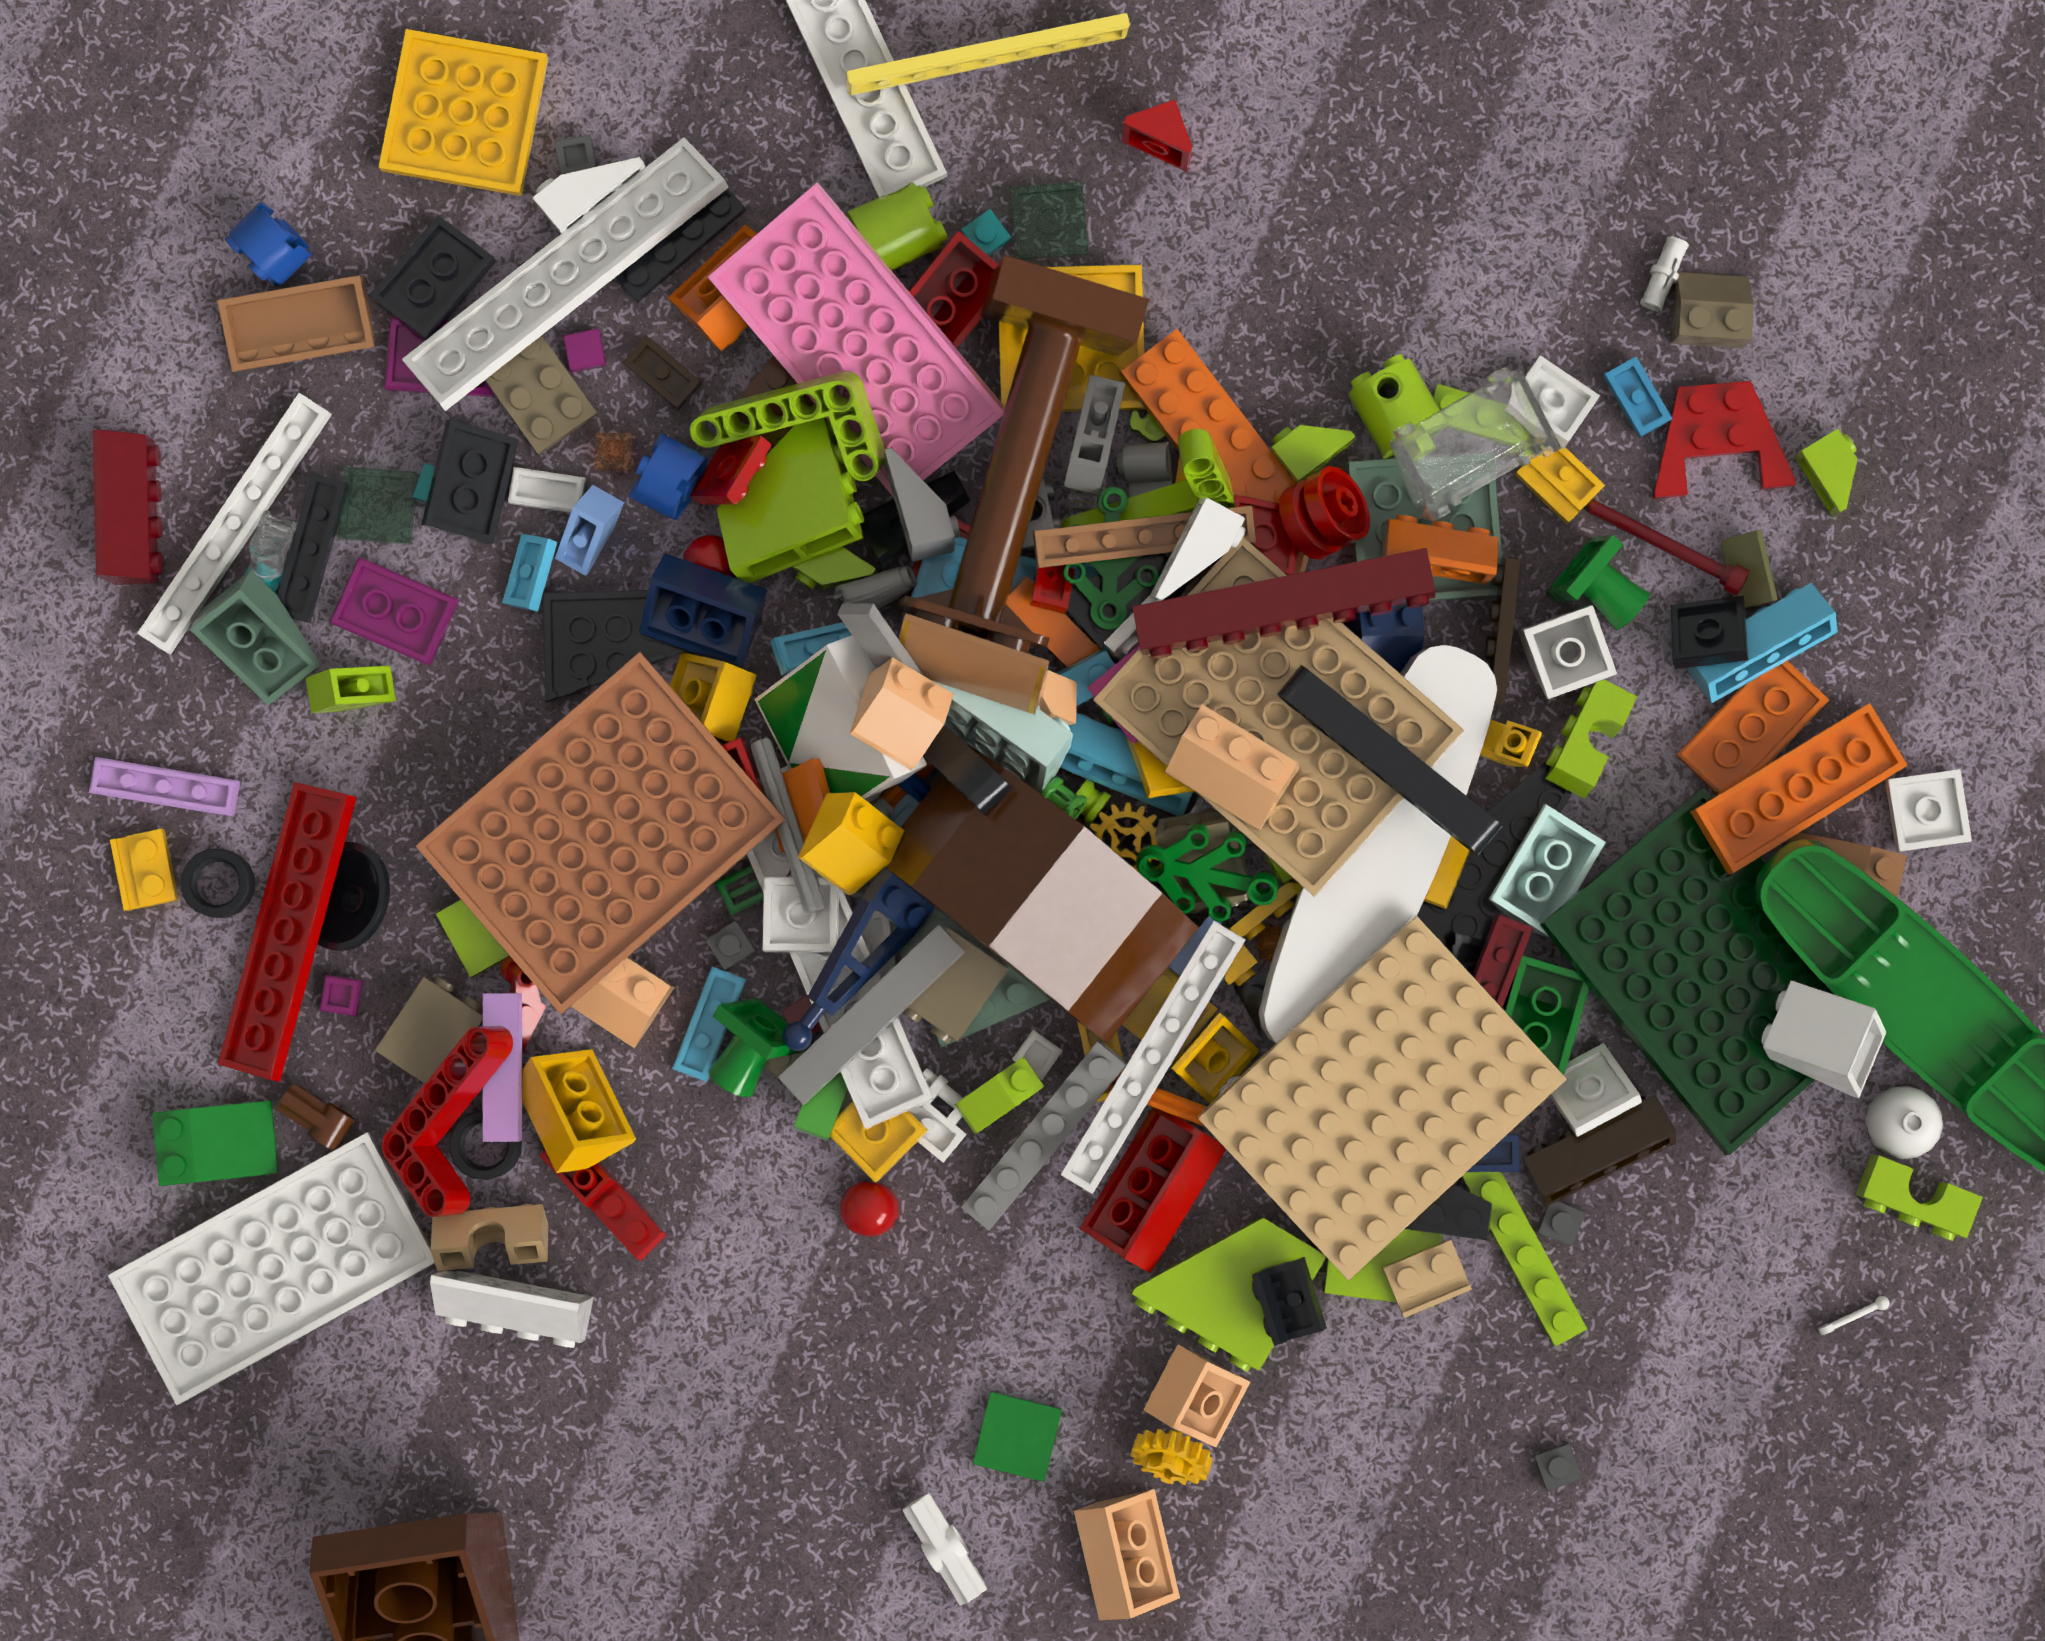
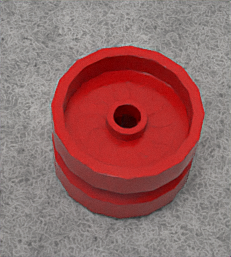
M1328 466L1309 476L1307 480L1304 479L1285 489L1279 499V513L1287 535L1297 549L1310 559L1321 560L1337 552L1342 547H1346L1365 537L1369 531L1370 513L1366 499L1351 476L1338 467Z

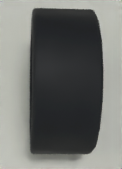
M222 848L207 849L195 854L185 865L181 875V891L186 903L195 912L212 918H228L240 913L250 903L255 891V876L250 864L241 855ZM213 862L229 864L236 870L239 877V889L236 895L229 902L222 905H213L206 902L200 896L197 889V879L201 870Z
M483 1110L467 1114L456 1123L450 1135L449 1151L453 1163L463 1174L473 1179L490 1180L505 1175L516 1165L521 1155L522 1141L507 1142V1151L503 1159L495 1165L485 1167L473 1163L466 1155L464 1145L468 1132L474 1126L483 1123Z

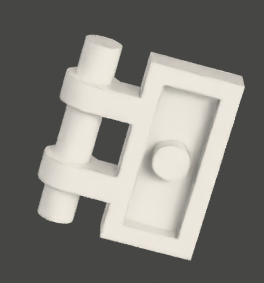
M926 1068L923 1075L933 1098L935 1099L938 1095L954 1110L946 1117L931 1105L933 1101L931 1100L909 1111L928 1129L927 1133L918 1142L944 1163L967 1135L956 1125L963 1116L954 1104L963 1099V1097L947 1085L949 1081L941 1074L936 1076Z

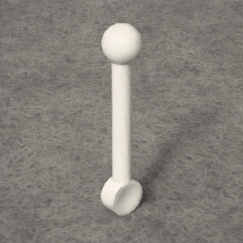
M1879 1296L1876 1298L1875 1303L1836 1321L1820 1326L1818 1330L1821 1335H1825L1877 1309L1886 1310L1890 1304L1889 1300L1885 1296Z

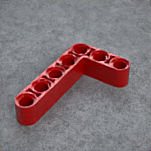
M479 1026L470 1028L383 1137L382 1152L427 1216L460 1215L467 1211L469 1207L470 1193L466 1185L437 1144L511 1053L513 1038L510 1031L505 1027Z

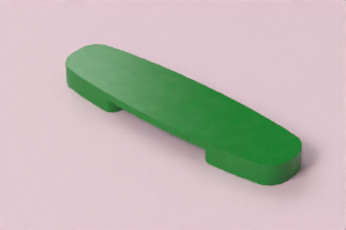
M1802 839L1793 841L1781 848L1764 865L1757 876L1755 885L1757 904L1781 936L1836 996L1876 1009L1886 1030L1883 1043L1924 1081L1966 1114L1982 1130L2011 1152L2045 1173V1036L1982 971L1934 927L1851 861L1820 841Z

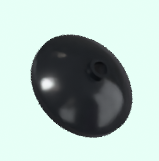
M345 842L318 940V945L334 951H348L357 948L373 936L384 919L390 897L389 875L381 857L370 847L356 842Z

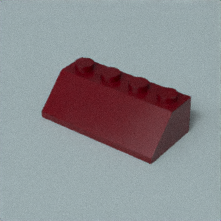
M101 429L92 430L96 575L114 585L158 583V574H162L164 569L162 553L157 551V538H161L163 534L162 520L160 516H157L156 502H161L162 498L161 484L159 480H156L155 466H160L161 463L159 445H155V441L146 434Z

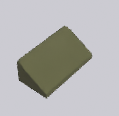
M1761 529L1723 540L1721 548L1725 565L1731 564L1736 566V564H1739L1750 570L1743 587L1737 595L1744 596L1746 609L1761 607L1776 601L1778 597Z

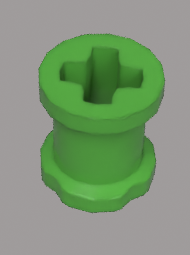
M1059 776L1053 778L1045 786L1041 795L1071 817L1077 819L1087 804V798L1083 795L1077 796L1064 786V781Z

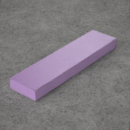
M95 757L89 793L234 817L240 781Z
M522 993L483 994V1026H502L507 1028L513 1038V1047L509 1056L483 1087V1142L522 1141Z

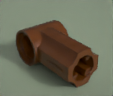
M293 1083L285 1092L276 1109L308 1130L310 1137L331 1150L337 1149L356 1120L348 1112L333 1103H325L297 1083Z

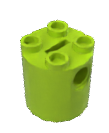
M913 182L896 192L882 195L849 210L846 214V217L891 271L901 268L925 254L942 249V242L948 240L941 221H936L931 216L929 208L933 207V202L926 187L916 186Z
M1398 354L1382 364L1385 369L1374 375H1371L1368 371L1354 378L1350 382L1352 390L1348 396L1382 458L1387 459L1405 452L1408 459L1413 460L1435 447L1430 437L1440 431L1447 424V421L1412 359L1405 360L1402 354ZM1387 388H1393L1398 391L1397 395L1390 399L1381 397L1380 393Z

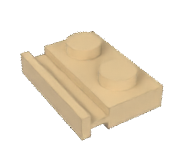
M1451 1239L1382 1267L1403 1318L1472 1290Z

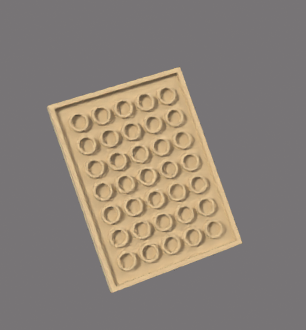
M1242 537L1236 548L1231 547L1188 595L1287 575ZM1333 618L1318 621L1319 626L1306 630H1297L1296 625L1281 628V634L1271 637H1260L1259 633L1245 635V641L1236 644L1224 645L1223 640L1208 643L1209 648L1195 652H1187L1186 647L1174 649L1171 656L1160 659H1150V654L1143 656L1139 648L1093 701L1166 766H1168L1182 735L1202 704L1298 762L1299 770L1260 831L1204 796H1200L1313 897L1323 889L1404 798L1277 695L1298 667L1302 665L1310 670L1430 767L1439 760L1464 732L1460 725L1344 624L1334 623Z
M1415 915L1205 1108L1197 1118L1349 1281L1567 1079L1419 917Z

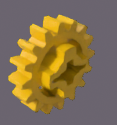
M1126 802L1124 811H1119L1116 804L1111 805L1112 815L1108 816L1101 811L1099 817L1103 821L1102 824L1092 823L1090 826L1093 831L1097 832L1096 836L1101 841L1106 829L1112 836L1111 849L1120 857H1131L1135 862L1137 854L1133 850L1131 851L1128 848L1120 850L1118 848L1120 838L1114 829H1117L1126 836L1131 833L1135 835L1136 838L1133 841V845L1138 853L1142 850V836L1148 831L1151 836V845H1158L1155 836L1157 827L1154 828L1152 824L1157 816L1153 814L1146 818L1143 815L1145 812V806L1143 805L1139 807L1137 812H1134L1130 802ZM1130 817L1139 820V822L1134 827L1121 826L1116 819ZM1133 865L1132 867L1138 871L1136 865Z
M1157 1429L1156 1433L1145 1430L1144 1434L1138 1433L1131 1451V1457H1134V1464L1142 1465L1141 1470L1143 1472L1154 1473L1153 1477H1160L1162 1482L1174 1484V1481H1179L1182 1485H1186L1188 1480L1194 1484H1198L1199 1479L1205 1481L1207 1475H1209L1213 1458L1210 1457V1450L1202 1449L1203 1444L1201 1442L1190 1441V1436H1183L1182 1432L1170 1430L1166 1434L1161 1429Z

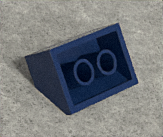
M665 553L650 579L639 633L711 659L727 662L742 669L762 616L768 589Z

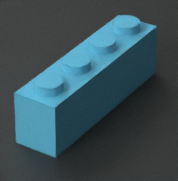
M1812 583L1801 589H1794L1785 598L1771 606L1760 608L1753 616L1746 619L1748 660L1688 668V673L1710 702L1713 703L1838 632L1836 612Z
M1076 713V724L1068 725L1070 732L1073 733L1071 747L1060 768L1174 815L1180 816L1184 814L1193 792L1147 798L1125 733L1121 729L1112 728L1092 720L1086 715Z

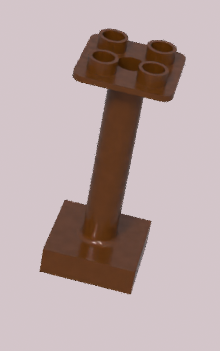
M1007 255L1002 258L991 274L980 315L1027 329V333L954 587L950 590L918 598L902 597L898 600L896 608L910 612L913 616L955 630L961 627L981 633L980 638L1027 654L1030 647L1036 649L1048 646L1050 638L1033 633L1006 604L1080 346L1113 356H1120L1137 343L1149 302L1148 298Z

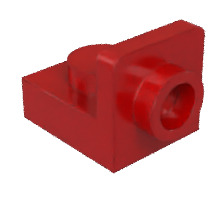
M1065 565L1036 568L1033 576L1034 585L1030 606L1063 614L1066 613L1072 584L1066 582L1063 578L1062 571ZM1069 568L1068 576L1073 579L1075 569Z

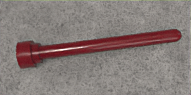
M1591 500L1586 506L1588 513L1720 579L1719 584L1724 586L1723 590L1735 596L1740 592L1750 573L1749 569L1739 564H1736V566L1731 564L1725 566L1596 500Z

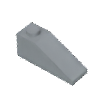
M1095 375L1089 376L1064 487L1099 495L1125 387L1124 382Z
M892 448L884 449V466L912 562L955 552V538L960 537L956 516L949 517L946 504Z

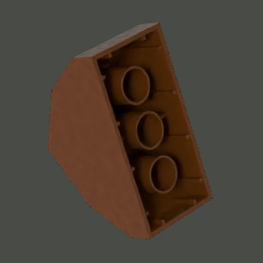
M968 745L1012 789L984 815L975 804L973 805L941 776L901 826L904 833L891 863L885 868L1107 1044L1199 927L1159 889L1084 825L1009 770Z

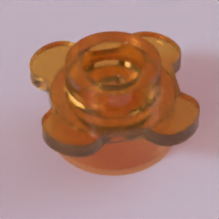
M1268 923L1258 936L1257 950L1259 951L1260 959L1266 958L1267 961L1272 962L1282 930L1279 926H1274L1273 928V925Z

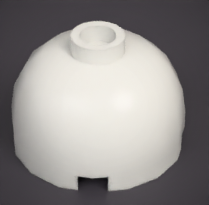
M1910 1086L1891 1087L1879 1093L1869 1105L1865 1118L1866 1127H1868V1133L1873 1145L1885 1155L1898 1159L1917 1158L1930 1151L1940 1139L1943 1128L1942 1114L1935 1100L1924 1091Z

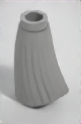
M908 565L897 567L838 585L835 588L834 599H840L843 604L873 603L877 609H880L910 591L911 587L917 585L912 569Z

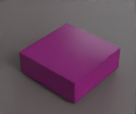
M599 328L563 335L571 373L607 366Z
M325 975L319 1011L358 1016L363 980Z

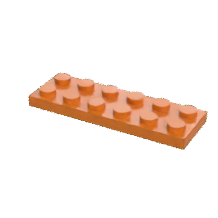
M1175 329L1120 371V377L1179 453L1178 438L1184 432L1191 429H1203L1210 434L1230 477L1233 494L1279 503L1283 491L1296 484L1178 329Z
M1868 703L1690 812L1724 869L1730 875L1908 765L1872 705Z

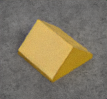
M1217 1013L1169 1069L1211 1104L1219 1096L1220 1089L1223 1085L1227 1084V1080L1231 1077L1239 1076L1260 1050L1225 1016Z

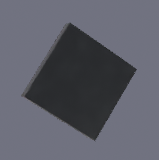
M1744 596L1670 605L1674 669L1748 660Z

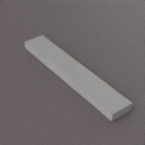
M941 925L936 926L778 1078L803 1105L807 1104L965 953L963 948Z

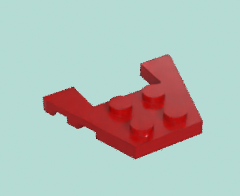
M1751 381L1685 386L1676 389L1671 411L1673 419L1668 424L1657 481L1653 490V499L1688 495L1684 460L1686 458L1756 452L1761 490L1794 487L1796 485L1793 472Z

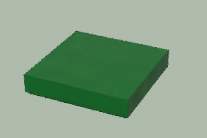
M990 1391L973 1464L1045 1482L1062 1408Z

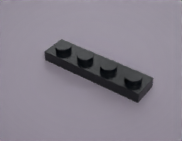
M726 189L615 278L631 297L639 303L746 212V208L729 189Z
M311 473L277 594L291 618L311 623L349 488V484L346 482Z

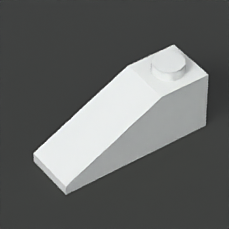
M637 157L563 174L555 180L550 178L543 182L537 188V194L533 199L538 208L558 232L562 234L646 166L641 158Z
M1207 497L1200 498L1149 597L1154 600L1165 599L1226 554L1231 547L1236 548L1245 533V528L1241 527L1245 518Z

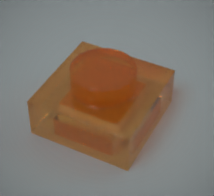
M595 433L596 471H632V433Z

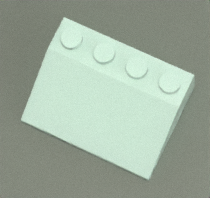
M935 682L954 694L944 724L965 744L970 745L1000 764L1041 794L1045 786L1055 778L1071 747L1073 733L1070 732L1069 726L1058 717L1051 718L1040 710L1039 705L1034 715Z

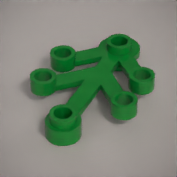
M1108 487L1098 495L1097 507L1105 515L1104 523L1120 521V514L1125 511L1128 504L1127 496L1118 487ZM1114 494L1119 498L1120 503L1117 508H1112L1108 505L1107 498L1109 495ZM1140 556L1089 562L1102 577V592L1085 576L1086 570L1081 563L1065 565L1062 575L1066 582L1074 584L1091 603L1090 616L1095 625L1105 630H1111L1119 627L1126 619V605L1144 588L1151 587L1158 581V571L1154 566L1144 565L1138 568L1135 573V579L1118 593L1117 578ZM1070 566L1079 568L1080 577L1074 580L1068 576ZM1145 569L1153 574V579L1150 583H1145L1141 580L1140 574ZM1106 604H1110L1115 608V615L1112 618H1107L1103 614V607Z
M1195 824L1189 828L1187 836L1166 848L1158 845L1146 846L1140 850L1136 858L1138 872L1148 881H1158L1173 903L1184 914L1190 913L1193 910L1196 897L1191 890L1182 889L1173 875L1187 878L1208 907L1209 916L1217 922L1226 921L1230 917L1232 905L1227 898L1218 896L1210 883L1247 891L1250 900L1258 905H1268L1277 896L1278 882L1269 873L1259 872L1254 876L1213 868L1230 857L1236 858L1244 853L1246 839L1239 832L1227 834L1223 844L1191 862L1176 860L1192 849L1200 850L1207 846L1210 837L1208 828L1202 824ZM1200 833L1204 836V839L1198 841L1192 835ZM1237 841L1241 847L1234 849L1228 843ZM1149 859H1158L1161 861V864L1153 865L1149 862ZM1265 882L1268 883L1270 887L1262 889L1257 885V883ZM1187 898L1190 903L1182 905L1178 902V899ZM1220 905L1223 906L1226 909V911L1223 913H1219L1214 910V907Z

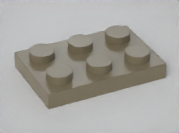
M542 335L485 380L538 456L598 415Z

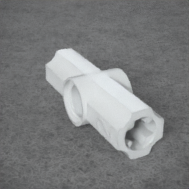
M930 1492L902 1509L905 1517L922 1542L920 1545L933 1569L937 1573H941L960 1606L970 1602L987 1590L985 1581H983L980 1573L968 1556L969 1551L956 1528L953 1525H949Z

